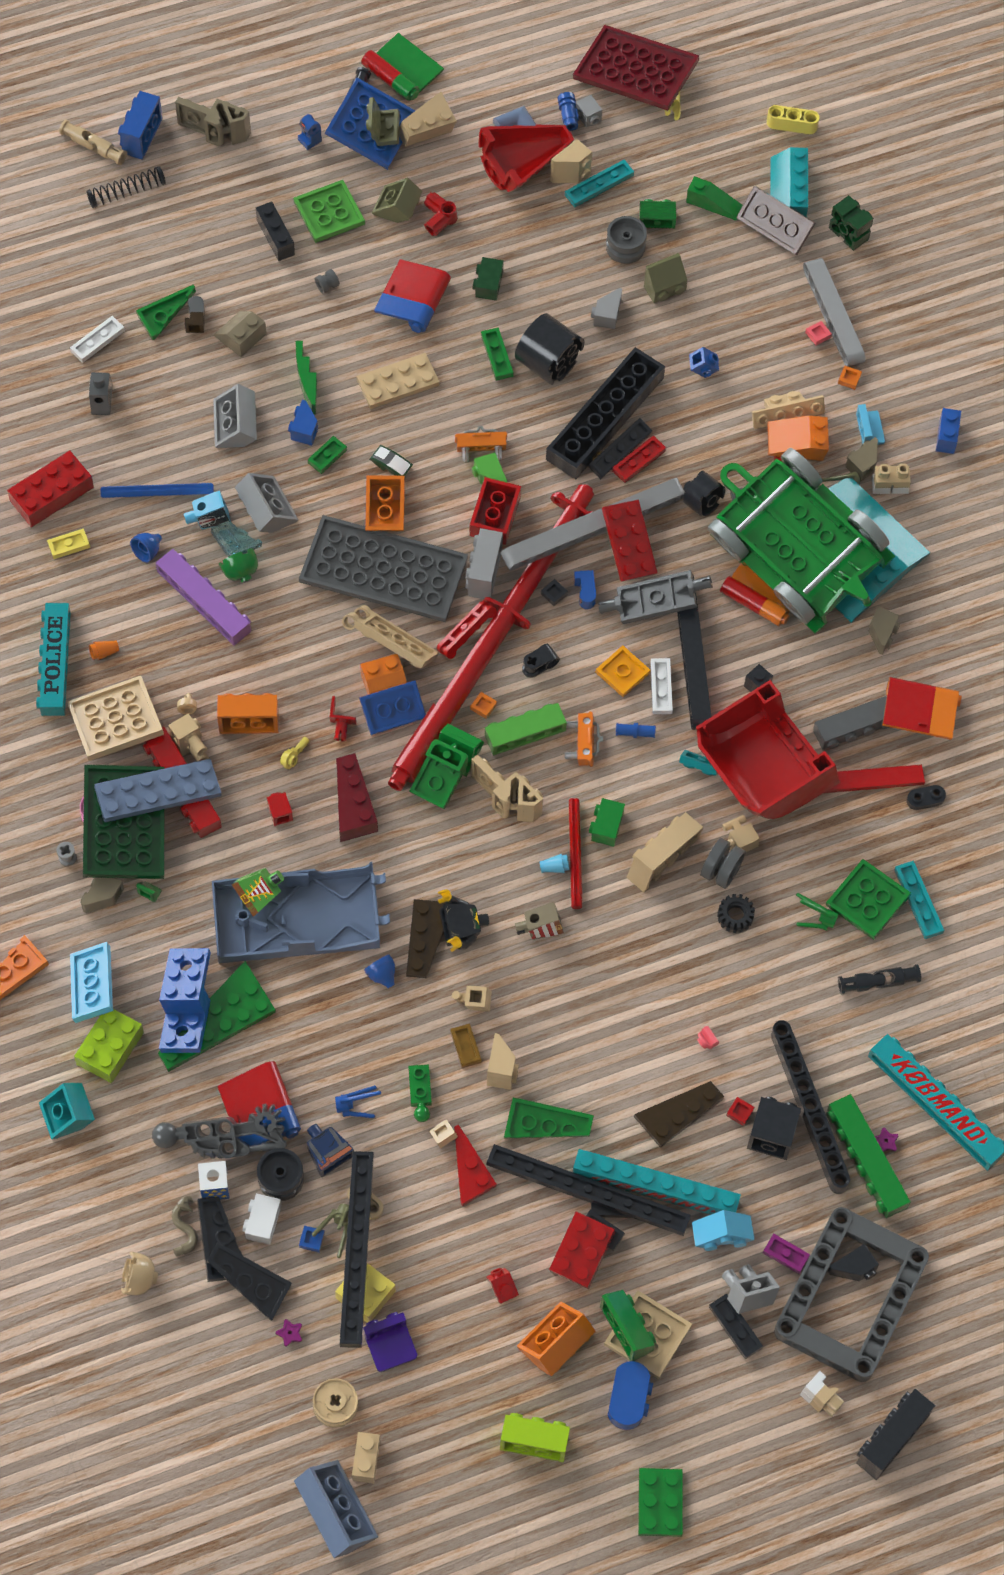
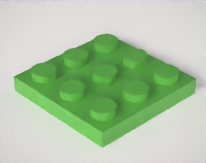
M344 180L293 198L294 204L315 243L365 225V220Z

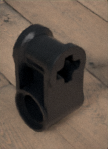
M548 643L544 644L524 657L522 672L526 677H536L557 665L560 658Z

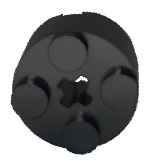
M701 471L696 478L684 485L683 502L700 516H708L720 505L717 502L720 497L724 498L726 488L711 475Z

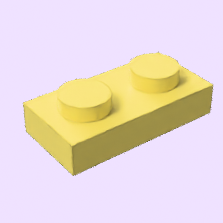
M84 528L47 540L53 559L90 548Z

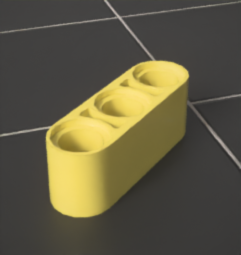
M773 105L768 110L767 125L772 129L803 134H814L818 129L819 114L816 111Z

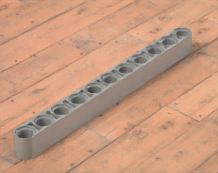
M673 478L610 505L639 499L644 516L683 499L685 491L678 478ZM602 508L507 547L501 552V556L510 571L606 532L607 527Z

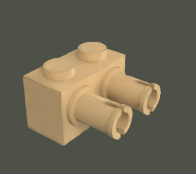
M188 713L168 725L170 737L182 757L191 752L196 761L209 759L205 753L207 747L201 741L202 734L199 730L201 726L196 718L192 719Z

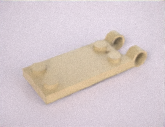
M366 605L358 607L354 612L348 613L342 619V624L346 629L352 630L356 628L365 637L374 639L408 660L414 667L422 669L435 660L439 654L437 650L371 611ZM360 609L365 611L366 618L361 617ZM348 617L353 618L354 625L349 624Z

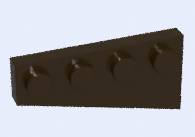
M414 899L406 977L427 978L444 932L439 910L443 904H446L445 902L439 903L438 901Z
M709 1081L634 1114V1118L661 1148L722 1101L724 1095Z

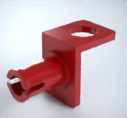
M332 696L329 718L330 722L336 723L334 740L339 741L341 734V742H345L348 725H356L357 720L356 717L334 715L336 698Z

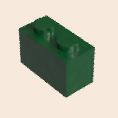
M482 257L481 264H477L476 268L478 278L474 279L472 287L475 290L476 298L497 301L504 271V260Z

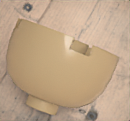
M130 1252L132 1258H127L121 1282L126 1281L125 1288L121 1287L122 1294H145L152 1284H156L158 1272H155V1266L148 1256Z

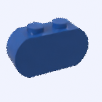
M628 1361L616 1369L608 1418L615 1427L622 1430L636 1428L641 1424L643 1416L647 1417L649 1404L645 1402L647 1395L651 1396L653 1383L649 1382L651 1375L648 1369L639 1362Z

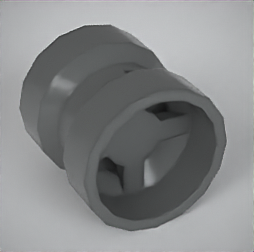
M332 269L326 271L325 275H318L314 278L322 294L328 292L329 288H335L340 285L339 279Z

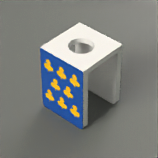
M226 1161L198 1164L202 1198L219 1196L220 1200L229 1199ZM219 1176V1178L214 1182L209 1181L207 1179L209 1177Z

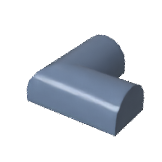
M525 106L493 118L495 126L536 125Z

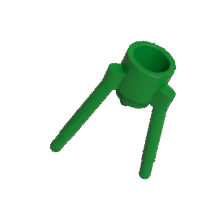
M800 893L796 894L797 897L802 899L800 903L821 913L818 921L822 922V924L797 922V926L820 928L826 931L828 927H834L838 913L821 906Z

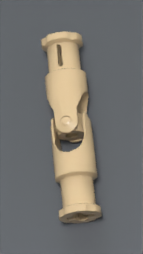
M64 120L59 128L61 135L69 136L72 141L106 159L110 158L117 165L124 163L127 151L116 148L114 144L80 126L76 127L69 120Z

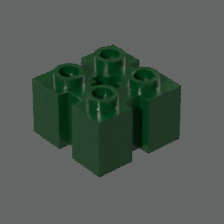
M848 195L833 206L831 213L833 218L830 219L829 229L838 237L841 236L844 239V243L854 251L869 240L870 228L874 218L868 211L861 210L859 202Z

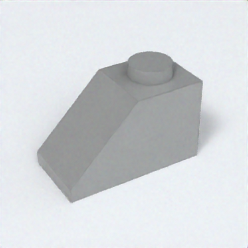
M621 288L597 300V305L592 307L591 318H594L593 326L615 329L622 299Z

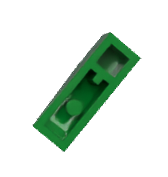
M694 176L687 190L686 203L735 221L737 220L736 217L743 205L712 182Z

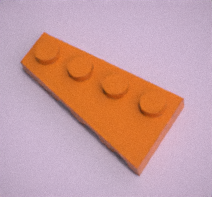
M25 935L20 939L21 942L16 948L13 947L8 952L7 958L0 963V1000L49 965L45 957Z

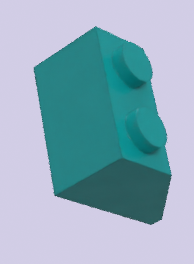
M63 1083L39 1102L51 1139H57L80 1131L95 1120L82 1083Z

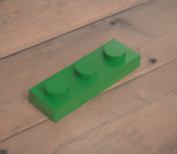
M499 327L481 331V338L495 381L513 377L514 373Z

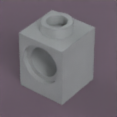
M592 95L576 102L579 119L586 128L596 125L601 121L602 109Z

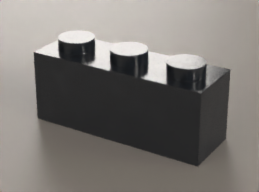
M273 202L255 207L257 222L277 260L281 261L294 256V241Z

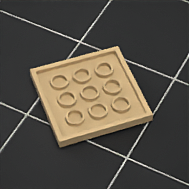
M142 676L67 702L89 761L164 735Z

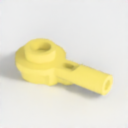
M303 737L295 748L292 747L284 751L280 759V763L284 768L291 769L297 764V756L310 742L309 739Z

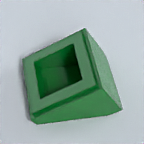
M146 881L139 882L136 885L138 894L152 902H155L162 892L160 888Z

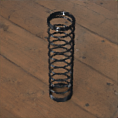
M155 167L154 174L150 169H148L147 176L144 172H141V179L137 174H134V181L130 176H128L127 183L122 178L120 180V185L115 180L113 182V187L110 183H107V191L102 185H100V193L95 187L93 188V194L91 190L88 189L86 192L91 207H98L94 189L97 191L102 201V204L104 205L101 187L104 189L109 199V202L111 203L108 185L111 187L115 195V198L118 201L115 189V182L118 185L123 198H125L122 188V180L125 183L130 196H132L129 186V178L132 181L135 190L138 194L139 192L136 185L135 175L139 179L144 192L145 188L143 184L142 173L146 177L150 189H152V186L149 178V171L154 177L157 187H159L156 177V170L161 184L163 186L166 185L165 176L161 167Z

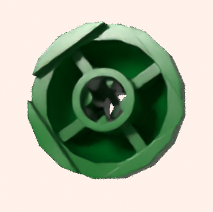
M253 548L247 549L248 553L243 554L241 551L222 560L223 563L219 562L222 572L229 580H241V583L252 579L251 575L258 568V559Z

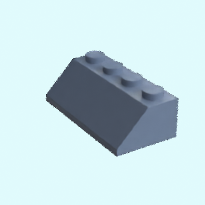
M338 1460L310 1467L294 1480L333 1558L347 1555L378 1538Z

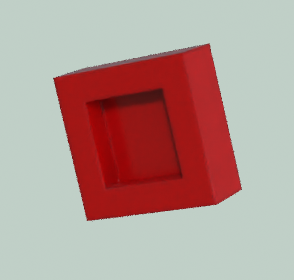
M737 1097L726 1116L745 1126L755 1107Z

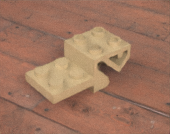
M478 754L472 758L471 776L492 796V808L502 818L509 817L510 810H518L517 821L534 822L542 816L543 795L538 789L534 790L530 786L525 776H520L515 772L504 781L503 776L499 772H495L485 758L482 759Z

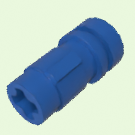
M572 92L561 93L557 99L563 124L569 131H574L578 128L579 120L575 95Z

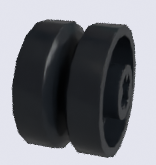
M275 1148L266 1152L260 1158L257 1165V1178L261 1191L266 1196L278 1198L281 1201L289 1200L301 1191L304 1184L303 1165L300 1158L293 1151L285 1148Z

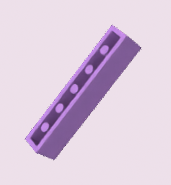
M172 549L156 562L157 572L233 646L251 632L250 619L245 614L241 615L235 604L229 603L220 590H215L209 579L203 578L194 565L190 566L183 554L177 553Z

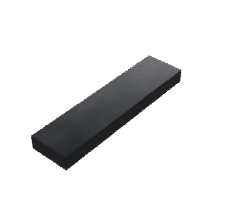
M639 418L598 455L588 467L601 480L616 464L639 445L652 430Z

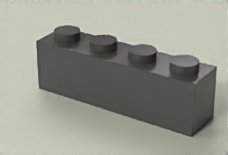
M887 697L878 698L816 721L813 732L822 750L827 748L833 749L843 742H852L862 735H871L881 728H889L882 726Z

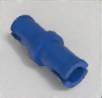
M616 723V736L655 738L656 725Z

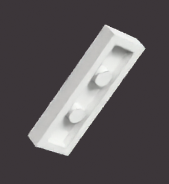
M111 316L71 346L70 351L84 363L121 335L125 328Z
M670 658L651 659L653 714H672Z

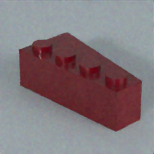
M353 753L336 758L340 842L378 832V821L356 754Z

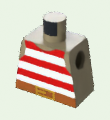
M555 902L524 912L526 921L515 923L518 935L529 932L533 940L564 933Z

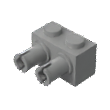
M748 1264L739 1270L740 1275L744 1279L740 1280L733 1269L723 1273L722 1278L731 1289L727 1299L738 1314L773 1305L780 1287L769 1272L757 1275L751 1265Z

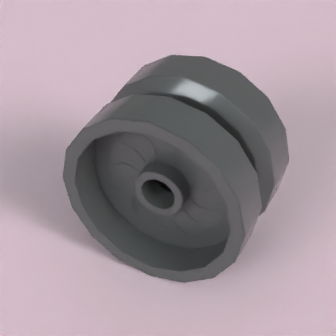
M621 216L609 224L607 228L606 251L614 261L630 264L638 261L643 256L647 238V229L644 223L632 216Z
M719 838L710 851L700 876L710 881L717 875L716 884L726 889L738 873L746 851L738 846L733 847L730 851V842Z

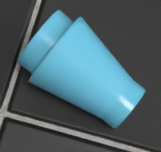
M561 853L540 861L541 873H565V871L570 870L567 854L562 855Z

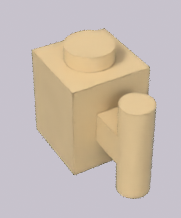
M744 815L722 824L725 832L730 829L733 830L729 832L727 840L731 844L730 850L738 846L748 852L759 845L760 838L752 824L748 823L741 826V824L747 822Z
M467 986L466 993H459L458 991L452 993V997L460 1004L465 1002V1006L469 1010L490 1012L492 991L489 988Z

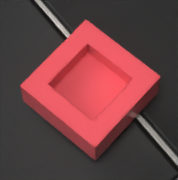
M822 321L806 328L805 332L815 346L830 339L832 335Z

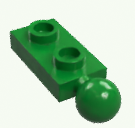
M429 1064L408 1066L411 1107H417L414 1111V1118L418 1122H426L430 1118V1111L426 1106H432Z

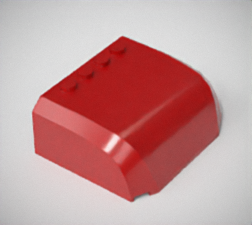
M771 680L696 726L699 749L741 806L754 815L766 819L784 817L840 783L835 763L825 751L819 755L816 753L785 712L781 693Z

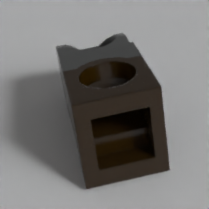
M193 296L188 300L190 318H185L186 333H204V301L199 296Z

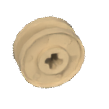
M339 1378L328 1379L322 1382L315 1390L313 1396V1411L317 1419L325 1426L332 1428L343 1427L352 1421L358 1409V1397L354 1387L347 1381ZM332 1400H339V1406L335 1404L332 1406Z

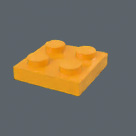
M622 645L596 668L595 673L624 697L646 678L651 670Z

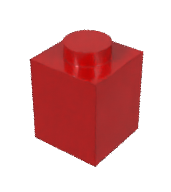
M276 792L266 797L274 826L293 821V814L286 792Z

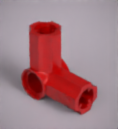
M430 192L426 196L424 205L433 211L435 215L424 226L430 235L437 236L448 225H453L457 222L456 205L451 201H446L435 192Z

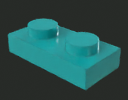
M684 750L681 754L679 763H682L683 766L702 770V773L706 775L716 776L717 772L705 756L688 750Z

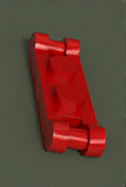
M485 601L479 602L437 645V651L448 659H453L456 656V651L480 629L481 625L488 618L495 617L497 613L496 608Z

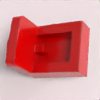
M506 1268L494 1269L486 1277L492 1286L498 1303H504L519 1295L512 1276Z

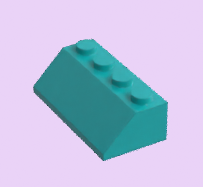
M790 147L770 158V195L807 217L808 148Z

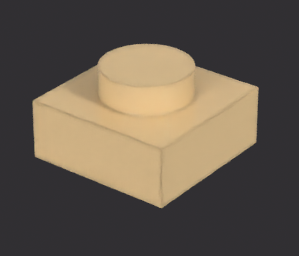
M447 1120L429 1131L440 1148L458 1137Z

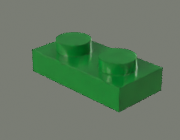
M332 436L308 459V464L322 474L347 451V446L335 436Z

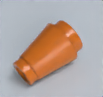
M116 640L97 641L89 645V652L93 660L97 659L99 661L119 651Z

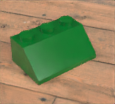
M624 1290L606 1293L602 1295L600 1308L629 1360L636 1361L653 1352L656 1340L652 1332H647L645 1329V1320L640 1312L636 1313L633 1307L635 1303L630 1294L626 1295Z

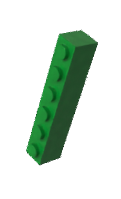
M849 1094L830 1103L826 1112L827 1118L837 1128L836 1134L840 1141H844L849 1158L854 1159L858 1175L865 1179L868 1193L876 1199V1207L879 1213H883L885 1218H888L908 1209L911 1201L853 1096Z

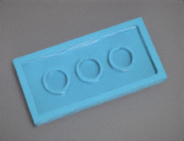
M105 942L70 954L72 1019L74 1022L78 1023L113 1011L111 946Z

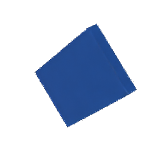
M416 680L359 697L370 735L421 720L426 715Z

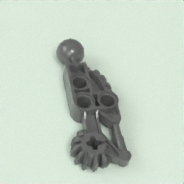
M266 1103L262 1105V1109L257 1106L255 1108L256 1113L249 1114L248 1122L236 1123L232 1117H220L185 1122L182 1124V1127L176 1128L168 1122H162L157 1124L152 1131L153 1142L160 1148H170L177 1140L184 1139L188 1146L191 1145L193 1153H199L201 1157L210 1156L211 1159H214L215 1156L218 1158L245 1156L250 1152H264L275 1148H286L287 1146L286 1141L281 1135L285 1127L279 1123L285 1121V1117H278L282 1110L279 1109L274 1112L275 1105L272 1104L268 1109ZM266 1116L267 1120H271V1123L268 1126L267 1123H263V1120L266 1118ZM223 1122L230 1124V1132L223 1131ZM202 1125L209 1126V1135H205L202 1133ZM256 1134L273 1142L249 1146L239 1136ZM225 1143L233 1145V1153L225 1150Z

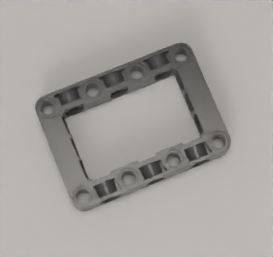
M836 1208L832 1212L777 1321L774 1330L776 1338L859 1382L868 1381L872 1377L928 1262L929 1254L927 1250L847 1208ZM842 1217L846 1223L840 1224L836 1221V1218ZM847 1236L862 1243V1245L865 1244L880 1252L883 1257L886 1255L900 1262L901 1265L860 1352L801 1323L844 1237L847 1238ZM825 1253L828 1259L822 1260L817 1254ZM912 1256H919L922 1259V1262H915L912 1259ZM806 1289L810 1295L802 1296L799 1290ZM899 1291L903 1293L904 1298H896L894 1292ZM786 1325L790 1327L791 1332L784 1333L780 1327ZM876 1329H884L887 1335L880 1336ZM858 1366H866L868 1368V1372L861 1373L858 1369Z

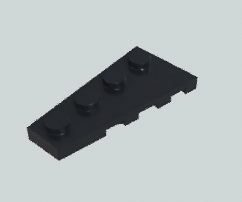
M219 1196L199 1198L197 1205L207 1282L223 1281L226 1279L207 1263L216 1243L218 1242L240 1255L242 1253L238 1248L235 1235L230 1228Z

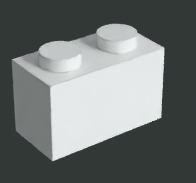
M256 1193L255 1199H251L248 1212H251L249 1220L245 1219L242 1231L245 1232L246 1239L271 1245L282 1206L281 1199Z

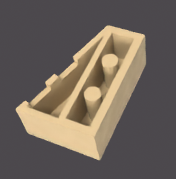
M439 92L401 122L399 137L405 147L452 132L457 121L442 92Z

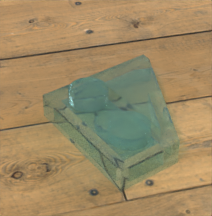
M229 521L211 528V534L227 557L241 551L243 554L248 553L247 549L253 548L255 550L262 547L260 539L255 540L249 537L248 532L237 528Z

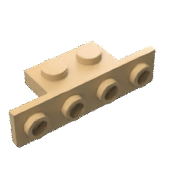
M791 391L780 396H771L764 399V406L766 408L752 411V421L754 429L767 427L768 421L824 414V396L805 399L799 391Z

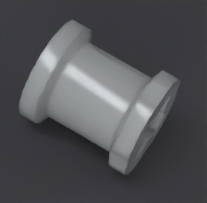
M70 842L60 843L56 849L60 863L64 866L74 864L77 858L73 844Z

